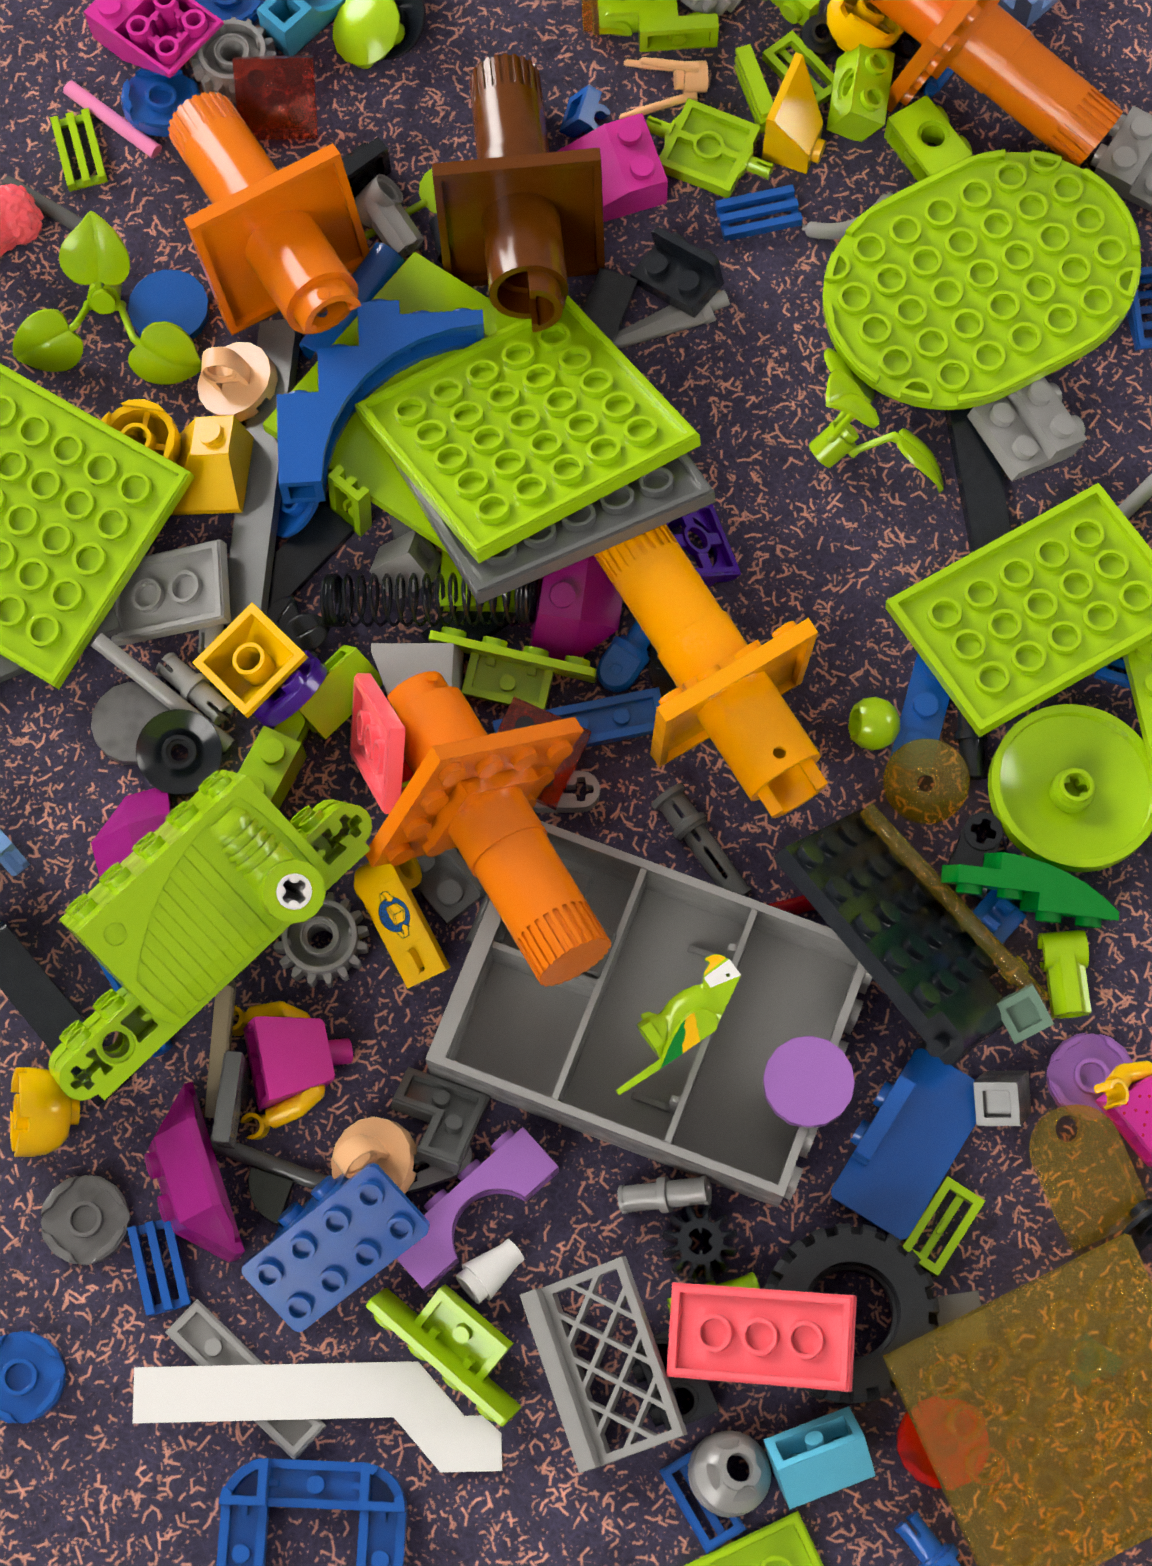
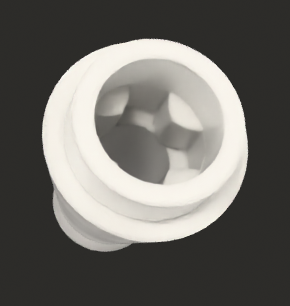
M507 1239L501 1245L462 1264L463 1270L456 1275L457 1281L475 1303L479 1304L485 1298L491 1300L515 1268L524 1261V1256L511 1240Z

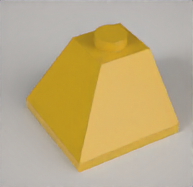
M795 52L766 118L762 159L807 174L811 162L817 164L820 162L826 140L821 139L823 120L804 56Z
M234 415L195 417L180 433L182 439L181 455L176 463L190 471L195 478L171 515L243 513L254 437Z
M252 602L192 663L244 716L249 718L308 656Z

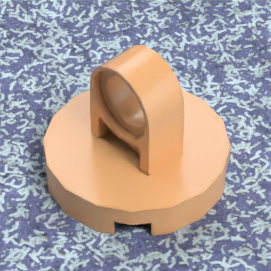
M236 342L225 347L208 348L202 354V366L197 384L199 399L205 408L216 416L234 415L240 422L247 420L259 413L256 408L262 404L266 397L269 400L273 397L278 381L277 370L273 361L262 348L252 343Z
M375 1116L360 1119L346 1128L335 1144L331 1159L332 1177L336 1179L343 1173L345 1177L350 1179L366 1165L375 1163L406 1194L416 1175V1172L412 1170L417 1146L410 1133L397 1122Z

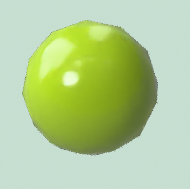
M879 697L863 698L853 706L849 715L848 729L850 738L858 746L870 751L884 749L893 743L900 732V716L896 707Z

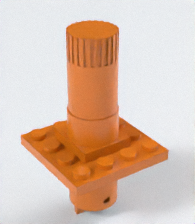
M868 0L921 44V47L890 87L887 110L890 112L899 102L907 106L930 76L937 80L945 69L949 67L981 95L985 94L1053 152L1062 156L1064 161L1078 167L1092 153L1123 113V110L1032 36V32L998 5L1000 0Z
M203 92L201 95H194L191 99L185 100L183 105L177 107L178 110L174 111L172 114L173 118L169 121V138L212 205L184 218V222L223 321L230 334L233 336L279 311L293 330L305 335L320 333L339 324L352 310L361 306L358 300V285L351 274L354 273L370 251L340 152L332 143L278 170L232 102L225 95L222 96L218 92L217 94L214 92L207 94ZM323 312L328 313L325 317H318Z
M436 671L423 672L400 683L390 692L387 699L406 728L404 759L414 775L369 845L371 850L365 856L372 868L390 863L393 866H397L411 858L423 855L435 857L445 850L457 848L472 874L480 881L542 986L548 987L549 985L563 984V982H568L572 978L588 971L589 968L595 966L599 960L604 958L612 943L547 837V831L533 809L539 794L554 779V773L557 768L573 752V745L584 731L575 717L487 734L462 691L457 687L448 686L441 673Z

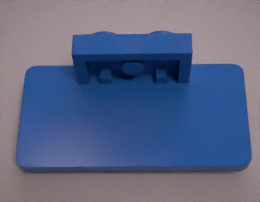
M923 1048L916 1049L895 1084L892 1085L886 1081L872 1103L880 1108L872 1122L870 1123L863 1118L850 1139V1142L857 1147L831 1188L830 1195L832 1199L887 1234L890 1233L901 1241L907 1239L976 1124L973 1087L975 1079L952 1065H945L939 1057L931 1056L927 1050Z
M375 1163L366 1165L350 1179L345 1177L343 1173L336 1179L331 1175L324 1178L311 1191L313 1196L302 1206L298 1202L293 1203L278 1217L277 1220L280 1225L273 1240L245 1261L242 1266V1275L295 1332H302L429 1232L430 1223L383 1169Z

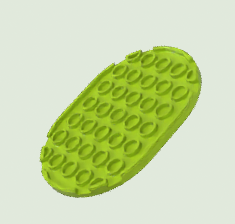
M1005 149L977 154L956 162L883 199L862 213L846 229L845 235L839 241L834 252L831 253L824 276L822 300L826 328L836 351L852 372L871 388L889 398L911 406L935 410L967 409L992 403L1080 359L1095 350L1117 330L1132 306L1141 275V241L1130 211L1116 191L1088 168L1083 170L1076 165L1062 160V156L1038 150L1026 153L1006 152Z

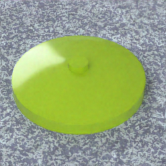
M1077 704L1045 707L1030 713L1018 721L1007 732L997 747L988 774V794L994 816L1001 822L1005 835L1018 849L1030 858L1048 863L1068 872L1099 871L1114 866L1128 858L1152 832V774L1144 741L1129 725L1110 713L1094 707Z

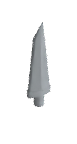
M725 290L717 292L695 318L669 305L619 331L614 345L617 348H625L714 322L716 318L713 312L730 305Z

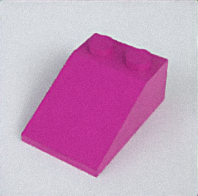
M643 113L603 124L558 150L600 148L603 222L667 203L668 180Z

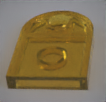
M1074 1104L1060 1106L1049 1111L1036 1124L1030 1139L1031 1162L1070 1250L1076 1251L1123 1230L1132 1220L1129 1215L1131 1209L1139 1202L1148 1198L1113 1122L1104 1113L1093 1107ZM1063 1116L1073 1118L1078 1127L1077 1135L1069 1142L1062 1141L1056 1133V1123Z

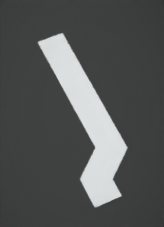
M418 1361L134 1367L133 1423L394 1417L440 1473L502 1471L501 1432L482 1415L464 1416Z

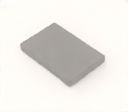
M221 539L144 556L113 604L123 631L112 636L111 641L117 646L129 645L231 623L227 544Z

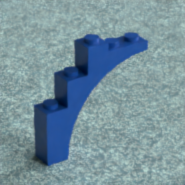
M373 299L369 302H360L361 306L358 307L359 346L335 344L330 347L317 348L319 392L294 390L288 394H276L278 480L283 504L326 501L329 466L336 444L350 418L356 412L354 404L368 398L394 375L418 362L452 350L464 349L484 339L483 309L458 308L446 312L419 310L411 314H401L399 300Z

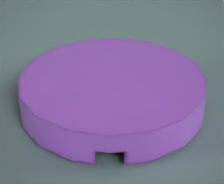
M1093 1033L1076 1034L1061 1042L1050 1056L1046 1070L1048 1091L1057 1106L1070 1116L1085 1121L1105 1120L1108 1117L1095 1102L1105 1092L1095 1093L1093 1087L1096 1084L1105 1082L1117 1065L1133 1061L1126 1049L1109 1036Z
M814 1036L792 1038L777 1047L767 1061L763 1077L765 1099L775 1115L789 1125L816 1128L826 1126L841 1116L852 1099L855 1080L852 1065L840 1048L829 1040Z

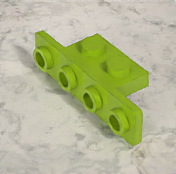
M442 627L441 632L430 630L428 638L430 643H454L464 653L471 654L462 687V693L467 697L537 712L546 709L554 674L591 683L596 681L597 670L589 667L590 661L584 658L566 655L565 661L549 658V652L538 647L524 646V650L519 651L507 648V641L495 637L483 636V640L480 642L466 638L467 633L456 628Z
M444 1284L440 1287L419 1315L387 1288H384L368 1301L366 1308L373 1313L376 1322L383 1328L393 1331L407 1343L408 1349L415 1357L427 1361L439 1371L444 1382L449 1387L465 1394L476 1404L478 1412L484 1418L496 1422L503 1427L521 1409L518 1402L488 1377L514 1343L449 1286Z

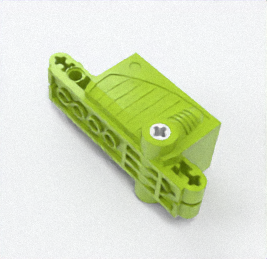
M222 769L220 772L215 771L207 777L198 787L199 791L191 799L178 804L165 817V823L154 833L151 831L143 836L133 846V852L121 863L117 862L107 869L98 879L99 883L87 894L83 893L78 896L65 909L66 914L59 919L122 986L116 992L113 988L106 991L93 1004L92 1007L96 1011L83 1023L80 1020H76L59 1036L62 1043L50 1055L48 1065L50 1074L63 1092L70 1098L80 1101L91 1099L97 1094L103 1100H106L291 924L305 922L316 915L323 905L326 891L371 850L365 843L372 830V821L368 812L359 805L329 799L323 800L314 808L310 806L304 807L289 822L248 775ZM118 1031L116 1041L110 1046L103 1047L104 1038L109 1033ZM75 1066L82 1069L81 1073L77 1076L70 1072Z

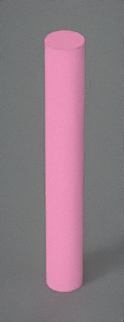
M72 80L66 83L63 89V93L84 109L89 108L92 115L149 157L154 159L162 150L160 144L145 133L135 129L130 122Z

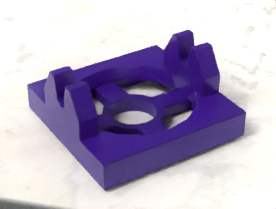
M713 504L666 523L669 529L682 526L680 534L673 535L681 548H684L689 554L694 556L698 568L695 569L708 588L716 582H728L741 575ZM688 531L695 533L700 538L703 545L702 549L695 547L690 542ZM711 547L714 553L713 566L707 554Z

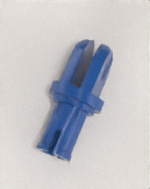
M635 621L626 636L623 634L620 637L615 636L599 660L597 677L602 686L609 691L621 692L631 687L650 660L647 648L651 642L637 621Z
M914 1511L905 1517L915 1529L917 1535L903 1521L894 1528L895 1532L902 1537L919 1559L920 1563L918 1566H961L955 1559L959 1554V1550L954 1543L948 1545L945 1542L942 1544L921 1518L918 1511Z

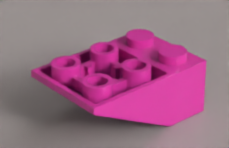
M95 0L83 12L95 40L123 61L169 78L224 25L220 18L195 0Z

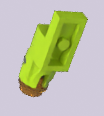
M581 0L583 32H593V35L609 34L626 37L632 36L633 33H638L639 52L711 48L718 45V13L705 14L694 12L689 15L678 16L677 0Z

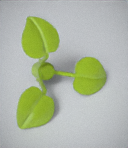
M89 211L76 228L67 235L59 251V263L62 271L68 278L77 284L89 285L87 300L83 302L82 309L75 320L69 325L64 314L56 309H43L28 316L15 334L12 347L14 357L21 363L46 372L69 370L80 361L83 354V341L74 331L80 327L88 312L94 310L99 314H110L117 310L130 341L137 345L129 353L128 363L133 372L140 378L154 384L169 385L182 382L198 374L201 371L202 361L193 340L178 325L166 321L155 322L143 329L141 338L136 335L126 311V302L120 300L122 282L125 281L130 270L129 253L117 232L102 217L93 211Z
M828 347L823 353L826 365L831 372L827 381L825 406L841 410V412L824 431L809 443L810 450L816 459L825 467L831 468L846 454L854 458L860 452L886 442H894L901 453L936 484L939 493L944 490L943 478L935 456L928 446L909 430L902 428L899 433L893 431L860 445L855 444L859 435L850 424L854 418L873 429L879 425L877 412L870 404L875 397L874 390L852 372L838 352Z

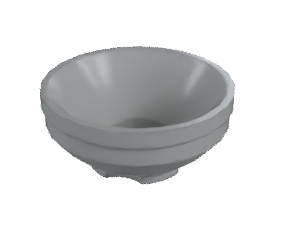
M727 1430L709 1435L697 1444L688 1463V1479L694 1496L703 1507L718 1516L733 1518L743 1516L761 1504L771 1484V1468L766 1453L758 1442L739 1431ZM730 1456H741L748 1463L749 1477L746 1481H735L728 1474L726 1464Z

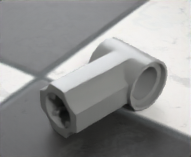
M379 174L354 197L361 223L369 228H373L383 244L394 249L404 259L423 246L424 237L401 205L404 198L400 188L389 177Z

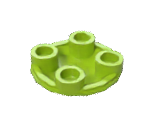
M346 0L339 8L333 23V41L337 52L346 62L362 69H368L374 63L383 59L394 45L399 44L403 40L405 35V29L403 24L400 23V14L394 0Z

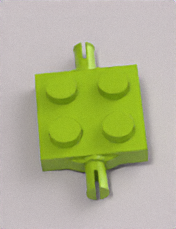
M690 98L687 99L680 115L671 124L652 117V115H649L646 120L649 132L665 139L664 148L659 158L666 175L722 197L730 198L738 180L746 171L767 180L772 174L774 163L753 156V148L761 132V126Z

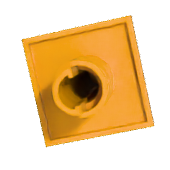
M666 524L595 554L594 556L657 651V657L677 686L676 689L668 692L659 700L660 705L656 708L650 755L660 768L710 738L751 801L761 800L772 818H778L793 811L824 789L828 782L816 765L821 755L782 697L784 693L800 685L803 681L818 634L810 619L807 618L797 625L794 621L785 623L773 632V639L761 645L758 639L747 644L728 613L722 610Z

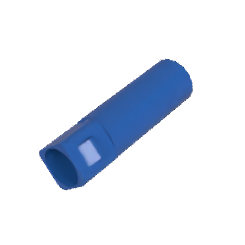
M375 243L352 274L358 285V300L360 302L371 301L405 263L401 255L391 247L383 243ZM358 308L352 310L344 320L331 329L316 334H306L299 343L303 356L311 359L317 353V348L330 347L358 316ZM324 312L319 317H325L328 313Z

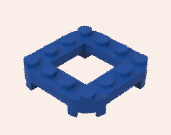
M260 1458L252 1460L239 1468L222 1488L219 1497L221 1513L216 1566H265L270 1507L360 1511L356 1566H404L407 1500L398 1479L382 1467L365 1462Z

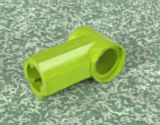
M1085 931L1039 933L1037 946L1038 949H1042L1044 962H1040V968L1042 972H1046L1051 1017L1063 1019L1089 1015L1091 1013L1086 975V968L1089 965V946Z

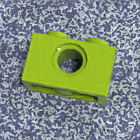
M859 44L856 49L851 52L846 51L837 59L826 130L848 139L862 142L885 125L895 53L883 48H869Z
M928 95L887 118L884 138L918 182L956 162L973 156L968 140L955 132L950 125L945 110L939 105L935 106ZM926 142H932V143H935V144L938 145V146H936V147H930V146L926 145L925 143H926Z

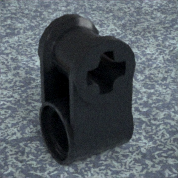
M986 812L976 813L968 818L960 832L955 851H952L948 865L963 864L983 867L984 853L998 852L1003 828L998 818ZM979 827L986 829V836L988 837L983 844L976 842L977 834L974 832ZM941 883V887L956 891V885ZM983 888L982 895H965L983 900L987 889Z

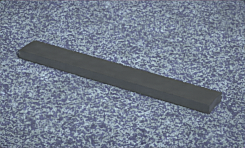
M286 319L260 321L257 346L262 348L275 364L278 381L271 400L266 397L262 404L256 408L259 413L247 419L246 429L254 437L243 513H235L229 555L228 578L231 623L252 602L267 616L281 492L278 480V440L264 431L263 423L277 408L276 394H288L295 387L300 350L299 343L301 342L302 334L293 330Z

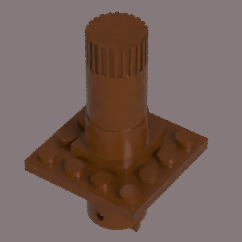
M503 53V55L498 56L496 54L492 58H486L484 62H479L478 67H474L473 73L470 75L469 86L477 159L432 163L443 270L470 287L488 285L489 298L495 309L513 318L531 319L532 332H539L550 328L561 318L568 295L567 277L595 275L600 267L605 269L600 148L549 152L540 72L530 59L526 60L524 56L519 57L517 54L508 55Z

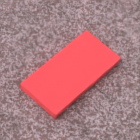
M356 673L353 687L350 755L384 814H389L401 796L406 728L371 673Z
M672 1282L666 1377L852 1392L857 1296Z

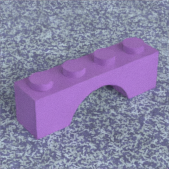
M524 1127L516 1133L509 1129L502 1134L491 1146L495 1151L483 1163L478 1159L471 1162L457 1176L461 1182L449 1193L444 1189L440 1190L424 1205V1208L427 1210L424 1216L430 1223L428 1234L396 1259L425 1293L459 1263L454 1245V1234L460 1216L470 1204L484 1196L493 1194H506L527 1202L559 1173V1166Z

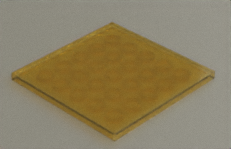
M1123 1234L883 1356L977 1566H1097L1152 1537V1282L1131 1235Z

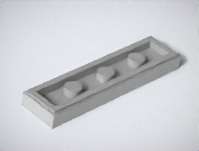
M198 1299L165 1332L198 1366L265 1365ZM320 1419L255 1421L293 1460H296L327 1427Z

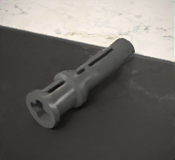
M678 783L659 795L651 803L652 808L655 811H661L674 830L672 835L675 840H679V842L685 841L716 886L745 897L752 892L751 887L746 884L727 854L706 828L708 823L706 820L707 816L704 812H698L685 795L686 787L683 783ZM675 804L679 807V809L681 810V812L684 814V818H681L680 815H679V814L677 813V811L675 810V808H674V805H675ZM695 833H697L700 836L701 842H698V840L695 838ZM707 849L710 850L728 875V878L725 879L706 853Z

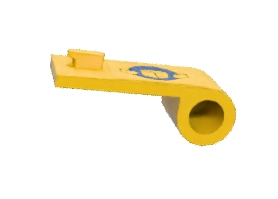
M416 857L397 866H393L390 863L372 868L368 862L355 871L354 889L357 896L363 901L407 989L451 968L411 889L421 883L422 879L421 867Z

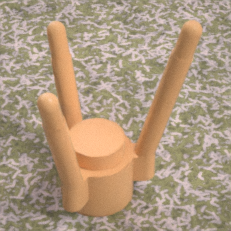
M642 57L640 60L626 59L624 61L626 67L673 72L675 90H682L683 94L622 113L619 119L643 113L644 116L686 103L688 98L698 101V93H707L708 91L707 61H677Z

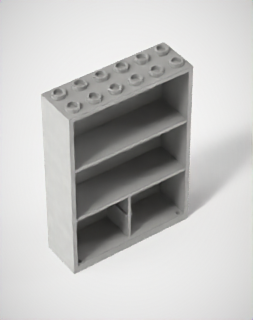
M541 821L547 831V837L566 868L591 877L592 884L585 899L601 926L615 932L617 936L601 976L598 977L583 972L580 976L574 977L568 982L565 981L563 984L549 985L548 987L542 986L490 900L425 1058L430 1074L490 1095V1098L693 1176L701 1177L707 1175L710 1182L774 1207L778 1208L783 1198L791 1200L803 1168L795 1166L798 1156L807 1157L818 1127L806 1128L789 1125L774 1114L765 1099L763 1077L767 1061L777 1047L792 1038L814 1036L829 1040L845 1054L849 1042L841 1040L843 1032L851 1035L864 1002L856 999L858 992L866 993L872 980L871 975L832 928ZM712 954H720L730 959L741 974V977L718 1023L716 1031L623 1094L618 1095L616 1090L660 1059L636 1026L642 1020L640 1015L648 1011L654 1014L660 1013L668 1001L677 993L693 985L701 984L703 972L709 965L704 961V958Z

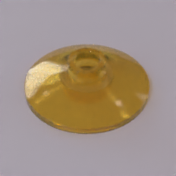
M931 738L913 740L898 748L890 757L883 777L885 795L892 808L905 819L920 824L938 823L954 815L965 802L970 785L968 767L960 753L949 744ZM923 775H928L934 780V787L928 791L920 789L917 783L918 779Z

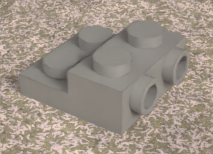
M1133 106L1128 115L1122 113L1118 121L1111 128L1109 135L1114 137L1109 146L1101 143L1090 165L1096 168L1094 173L1106 181L1119 196L1152 212V115Z
M1045 377L995 402L973 407L967 415L1011 481L1066 460L1073 456L1087 440L1084 435L1085 426L1083 421L1077 415H1070L1062 403L1060 388L1055 383H1048Z

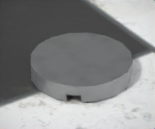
M126 682L114 686L100 697L92 712L91 729L95 742L108 758L123 765H138L136 760V744L141 730L153 717L170 709L136 682Z
M84 1175L68 1178L52 1189L43 1203L41 1232L43 1240L52 1253L69 1263L91 1265L105 1261L119 1250L128 1236L127 1227L130 1226L131 1220L128 1201L116 1185L100 1176Z

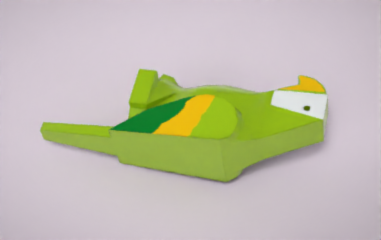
M712 954L704 958V961L709 965L703 972L701 984L693 985L677 993L668 1001L660 1013L654 1014L648 1011L640 1015L642 1020L636 1026L660 1059L616 1090L618 1095L623 1094L716 1031L718 1023L741 977V974L730 959L720 954Z

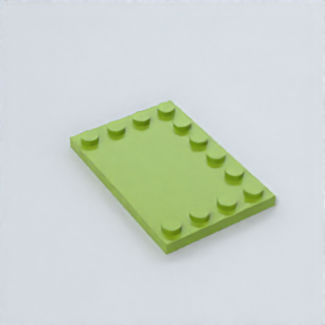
M1098 482L887 599L886 610L978 737H981L1152 640V549Z

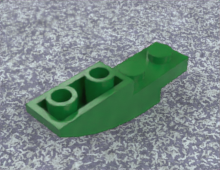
M995 852L984 853L983 867L963 864L942 865L941 883L956 885V893L982 895L983 888L997 890L996 898L1020 901L1019 911L1034 912L1035 921L1061 923L1062 916L1075 918V926L1087 928H1101L1102 921H1119V911L1104 896L1068 872L1042 861L1011 853Z

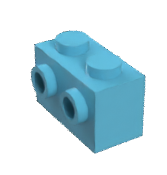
M849 1406L763 1439L774 1476L789 1509L876 1476L865 1436Z

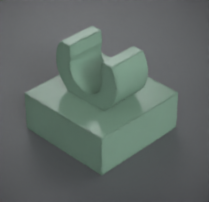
M1033 983L1004 997L997 1003L1001 1012V1020L1014 1044L1054 1025V1021Z

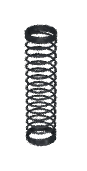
M453 572L448 580V600L451 617L449 622L445 623L442 617L444 607H440L439 579L442 600L445 597V583L443 575L438 573L435 578V604L438 617L432 623L429 617L432 584L429 574L425 573L421 584L422 606L425 617L422 623H419L416 618L419 585L416 574L412 573L408 582L411 619L409 623H406L403 619L406 598L405 579L399 573L395 579V603L398 619L396 623H392L389 617L393 598L392 580L390 575L385 573L381 586L385 619L383 623H379L376 618L380 598L379 580L377 575L372 573L368 585V599L372 619L370 623H366L363 616L366 608L367 588L365 577L360 573L355 583V601L359 619L357 623H353L350 618L354 600L352 578L349 573L343 579L338 573H329L323 578L320 588V610L323 622L327 627H344L347 623L352 627H357L361 622L366 627H370L374 622L379 627H383L387 622L392 627H396L400 621L405 627H409L413 621L418 627H422L426 621L432 627L437 626L439 622L448 627L453 621L458 627H461L466 620L472 627L476 626L479 621L485 627L489 626L492 621L500 627L506 620L512 627L516 626L517 623L521 627H526L528 625L532 626L535 622L537 584L536 580L515 589V622H512L509 616L511 591L507 592V597L506 593L502 594L504 616L501 622H498L495 615L497 597L489 600L491 615L488 622H485L482 616L484 603L478 604L475 599L478 615L476 621L472 623L469 617L471 591L467 586L466 604V582L462 577L461 596L464 618L459 623L455 616L457 606H453L452 598L453 582L454 602L458 601V582L456 574ZM347 578L350 588L349 608H347L346 601ZM360 578L363 589L362 608L360 607L359 600ZM426 578H427V585H428L427 605H426V596H425ZM373 579L375 581L376 589L375 608L373 606L372 597ZM386 579L388 580L389 589L388 608L386 604ZM413 579H414V587H415L414 607H413V599H412V583H413ZM400 580H401V588H402L401 608H400V602H399V581H400ZM338 603V613L336 614V607Z

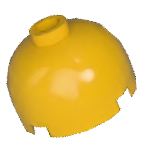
M830 0L828 4V28L837 45L845 52H851L859 44L869 48L888 50L904 32L901 27L868 0Z
M145 399L127 400L120 403L122 407L116 409L112 414L108 412L102 418V422L172 462L177 463L181 455L182 439L175 421L159 404Z
M15 1067L11 1083V1093L19 1092V1094L14 1096L13 1112L10 1110L11 1149L15 1151L14 1157H34L49 1154L66 1141L70 1125L79 1124L80 1101L67 1096L56 1083L48 1069Z

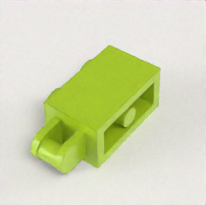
M299 711L276 725L274 730L263 725L238 772L248 775L278 810L307 758L302 744L307 737L308 727L303 715Z

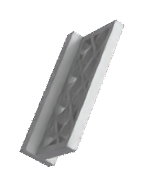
M626 1256L520 1295L579 1473L605 1466L611 1462L688 1434L670 1381L666 1377V1370ZM617 1270L623 1286L617 1302L597 1293L603 1276ZM592 1280L589 1289L580 1285ZM572 1288L585 1295L576 1318L563 1312L557 1293ZM593 1300L613 1309L604 1333L584 1323ZM626 1301H628L631 1310L624 1307ZM621 1314L635 1321L638 1333L632 1347L612 1337ZM567 1323L573 1325L571 1331L569 1330ZM580 1330L600 1339L591 1362L577 1354L575 1342ZM608 1344L628 1354L619 1377L599 1367ZM642 1344L646 1354L640 1352ZM636 1358L649 1364L654 1377L648 1391L627 1381ZM582 1367L588 1369L586 1376ZM596 1374L616 1384L607 1406L594 1401L592 1398L590 1386ZM623 1389L644 1399L635 1422L614 1411ZM657 1389L659 1390L661 1399L655 1396ZM651 1403L666 1411L672 1430L657 1434L642 1426ZM597 1411L603 1414L601 1421L599 1419ZM610 1419L631 1429L624 1447L613 1452L610 1451L605 1436ZM638 1434L648 1438L635 1443Z

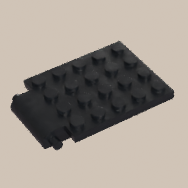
M862 808L784 847L774 857V860L926 1041L927 1051L931 1056L939 1057L945 1065L953 1064L1004 1026L1001 1020L1000 1009L997 1006V1003L1003 997L988 980V978L999 971L994 965L992 956L985 948L977 945L966 932L963 921L956 914L950 912L939 900L932 884L918 875L909 864V859L905 852L891 843L881 831L880 823L873 815L865 812Z

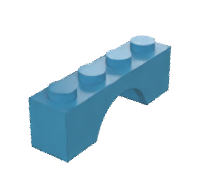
M266 0L256 10L260 27L263 26L265 28L267 38H272L274 46L291 59L336 18L339 8L346 0Z

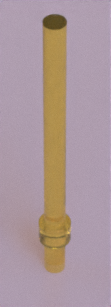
M870 803L860 812L859 815L1001 968L999 974L1010 986L1015 983L1021 989L1033 983L1043 1003H1046L1051 997L1027 972L1030 967L1019 955L1014 957L946 883H941V877L876 806Z

